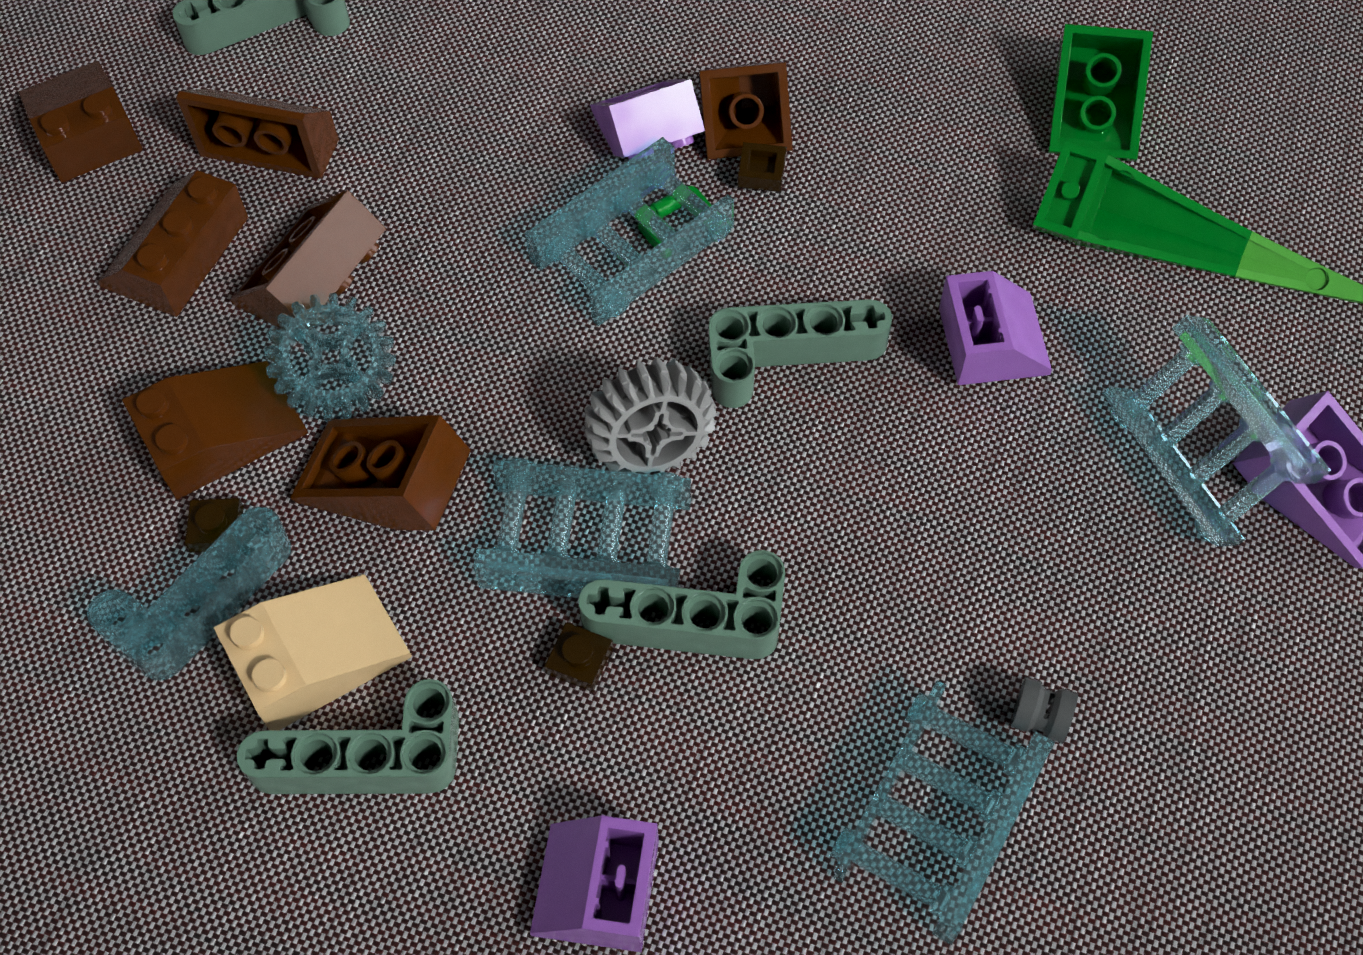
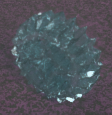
M334 292L329 294L327 305H321L318 295H311L310 309L307 310L302 303L295 301L292 303V311L296 318L294 319L288 314L280 313L277 320L283 330L270 329L268 332V339L276 345L264 349L265 358L275 361L266 367L267 376L271 378L282 377L274 385L276 394H284L293 390L287 399V405L290 408L298 406L302 400L306 401L304 415L307 417H312L316 406L324 408L323 418L325 421L332 420L333 408H340L343 418L350 419L352 417L350 404L355 403L359 410L366 412L369 410L370 404L365 394L373 399L380 400L383 397L384 391L377 383L390 384L393 374L385 368L395 366L396 356L385 351L393 347L394 339L391 336H379L386 329L384 320H376L369 323L373 316V308L371 306L363 308L359 313L355 311L357 299L353 296L349 297L345 307L338 305V295ZM325 324L342 326L333 334H322L313 328ZM358 336L363 340L370 354L371 364L366 374L357 368L358 362L349 354V351L353 348L354 340ZM296 340L304 345V352L312 358V362L307 367V373L302 379L295 372L290 361V353ZM340 348L339 363L334 364L332 360L331 364H322V351L327 350L330 354V349L338 351ZM329 379H339L347 385L351 382L354 384L341 390L318 389L323 382Z

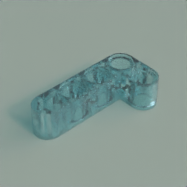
M267 507L248 509L148 609L128 593L122 590L111 589L100 593L90 603L87 611L88 622L114 652L144 676L159 681L169 679L176 675L216 634L213 627L230 619L287 560L292 547L290 538L279 516L273 510ZM236 570L229 578L220 579L227 571ZM201 606L195 614L183 617L189 609ZM127 615L123 622L111 627L115 620ZM163 643L158 652L146 656L153 646Z

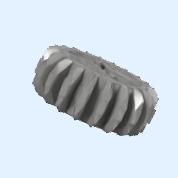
M656 357L648 366H645L637 359L635 368L627 372L618 367V377L614 380L602 378L603 391L592 392L591 405L584 408L586 421L584 432L593 455L598 458L600 463H604V466L609 469L610 473L619 471L626 479L637 473L645 480L651 472H657L663 477L665 469L672 466L681 470V461L685 458L697 459L696 447L709 445L708 434L716 430L714 425V417L717 415L716 405L711 397L712 393L706 381H703L701 376L691 366L683 367L676 359L671 360L665 365L664 362Z

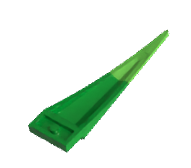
M1068 141L1064 142L1033 223V229L1074 242L1075 245L1363 304L1362 284L1237 224L1109 154Z

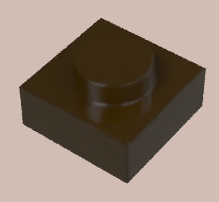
M743 142L738 172V187L781 192L787 147Z
M240 498L190 500L185 545L190 553L240 551L244 506Z
M565 622L544 666L547 675L593 692L614 648L613 640Z

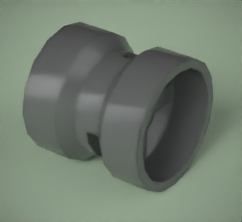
M1026 676L1019 691L1010 727L1024 732L1035 729L1043 732L1046 739L1063 744L1074 717L1078 693L1064 688L1057 691L1046 689L1042 681ZM1050 704L1046 714V718H1044L1047 705Z

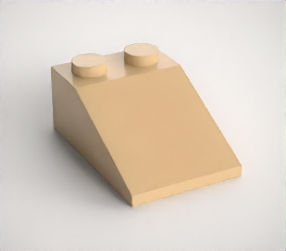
M365 574L260 602L213 627L257 713L269 730L285 728L412 657Z

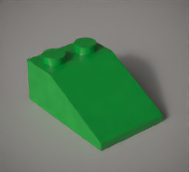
M1065 24L1058 53L1048 153L1060 154L1064 142L1068 141L1109 154L1118 160L1137 161L1153 31Z

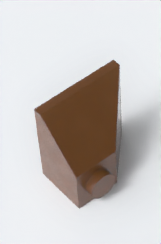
M773 61L699 71L707 160L741 156L743 142L785 146L787 151H793L786 62Z

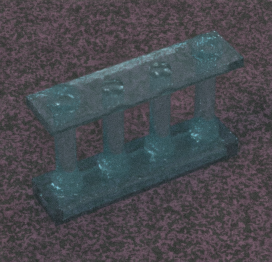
M661 137L525 233L529 259L539 270H543L553 262L560 261L592 292L589 295L592 321L597 326H600L611 317L621 315L632 301L714 241L719 242L723 240L734 227V199L727 194L709 207L675 176L674 146L664 137ZM663 188L695 218L678 231H675L641 199L655 189ZM629 212L661 243L641 256L607 223L620 214ZM595 236L627 268L609 281H606L573 248L586 238Z
M1186 315L1172 328L1182 341L1180 352L1136 392L1127 388L1108 387L1102 394L1112 406L1110 413L1114 420L1123 428L1129 429L1196 519L1194 526L1198 533L1207 542L1214 544L1216 547L1236 546L1246 539L1233 522L1285 480L1288 482L1293 481L1294 484H1316L1331 472V469L1209 318ZM1194 365L1202 366L1211 377L1209 381L1210 388L1162 429L1147 407ZM1222 403H1231L1242 417L1239 419L1240 426L1191 467L1175 444ZM1254 440L1262 442L1273 456L1270 458L1271 465L1220 506L1204 483Z
M514 458L510 461L494 460L492 469L498 492H506L507 498L498 545L493 547L492 550L481 548L476 550L473 567L479 588L579 598L581 590L588 583L603 579L680 588V568H672L667 565L674 509L690 510L691 478H681L669 472L649 475L535 464L523 458ZM527 495L556 497L548 548L542 554L521 553L517 550ZM576 499L605 502L597 556L592 559L571 558L567 555ZM625 504L654 507L647 561L642 564L622 563L617 560Z
M937 680L929 696L921 692L916 696L905 718L906 721L913 724L855 831L845 826L830 856L838 860L833 878L843 883L851 866L855 863L931 906L930 913L939 917L932 935L952 945L960 933L1055 742L1034 732L1026 748L1017 743L1014 748L938 708L947 685ZM930 727L1003 766L1002 772L1011 777L1004 792L1001 793L993 788L990 793L914 752L926 728ZM903 771L981 812L979 818L988 822L981 838L977 839L969 835L965 839L889 797ZM878 817L884 818L956 858L955 865L964 869L956 887L946 882L942 887L865 844L864 842Z

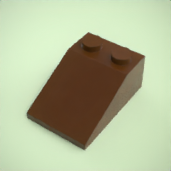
M99 61L18 91L36 136L61 183L143 150L132 124Z
M267 361L168 377L122 399L159 472L176 500L309 434Z
M441 415L329 419L290 498L298 504L394 530L436 531L471 449Z

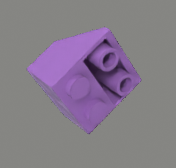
M994 271L946 276L939 311L958 385L1051 374V364L1030 292Z
M602 815L551 824L530 935L642 953L659 845L658 824Z

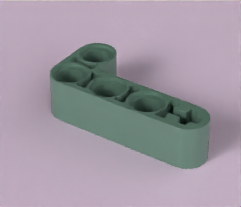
M183 0L174 7L172 13L185 49L194 55L212 53L305 15L310 20L314 29L324 36L339 35L350 24L345 0Z
M870 299L720 309L709 320L708 354L713 397L720 405L728 408H738L747 404L753 396L755 367L877 359L887 349L892 324L891 311L884 303ZM776 334V335H781V336L775 337V336H771V335ZM726 337H733V338H735V339H731V340H730V339H724V338H726ZM729 376H737V377H739L740 379H735V380H733V379H728V378H726V377H729Z
M757 550L747 554L739 567L736 594L606 579L595 580L588 583L579 595L582 627L585 630L612 639L613 644L745 659H762L769 656L776 649L778 643L785 567L780 557L773 552ZM755 577H765L773 583L765 587H759L751 583L750 580ZM601 608H606L605 614L599 615ZM626 609H630L631 619L626 618ZM650 611H658L666 616L663 620L652 623L642 618ZM700 617H709L717 623L710 628H700L693 624V621ZM758 622L765 625L768 630L762 634H753L745 630L744 627L749 623Z
M434 679L421 680L412 685L406 693L402 730L258 731L247 736L239 745L237 764L251 784L257 790L266 794H428L440 792L449 786L456 772L459 714L447 685ZM436 703L444 705L439 715L428 719L420 717L425 707ZM433 753L441 756L437 765L431 769L419 770L416 768L420 758L427 754ZM324 754L333 755L331 762L322 770H309L315 758ZM372 755H387L385 762L379 768L370 771L363 770L364 763ZM259 766H265V768L259 769Z

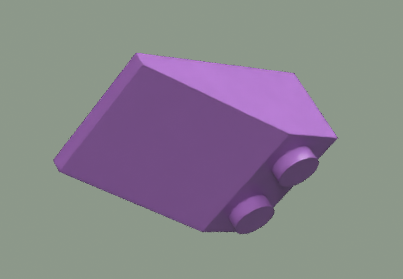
M1329 391L1290 400L1232 464L1262 500L1356 569L1363 568V432Z

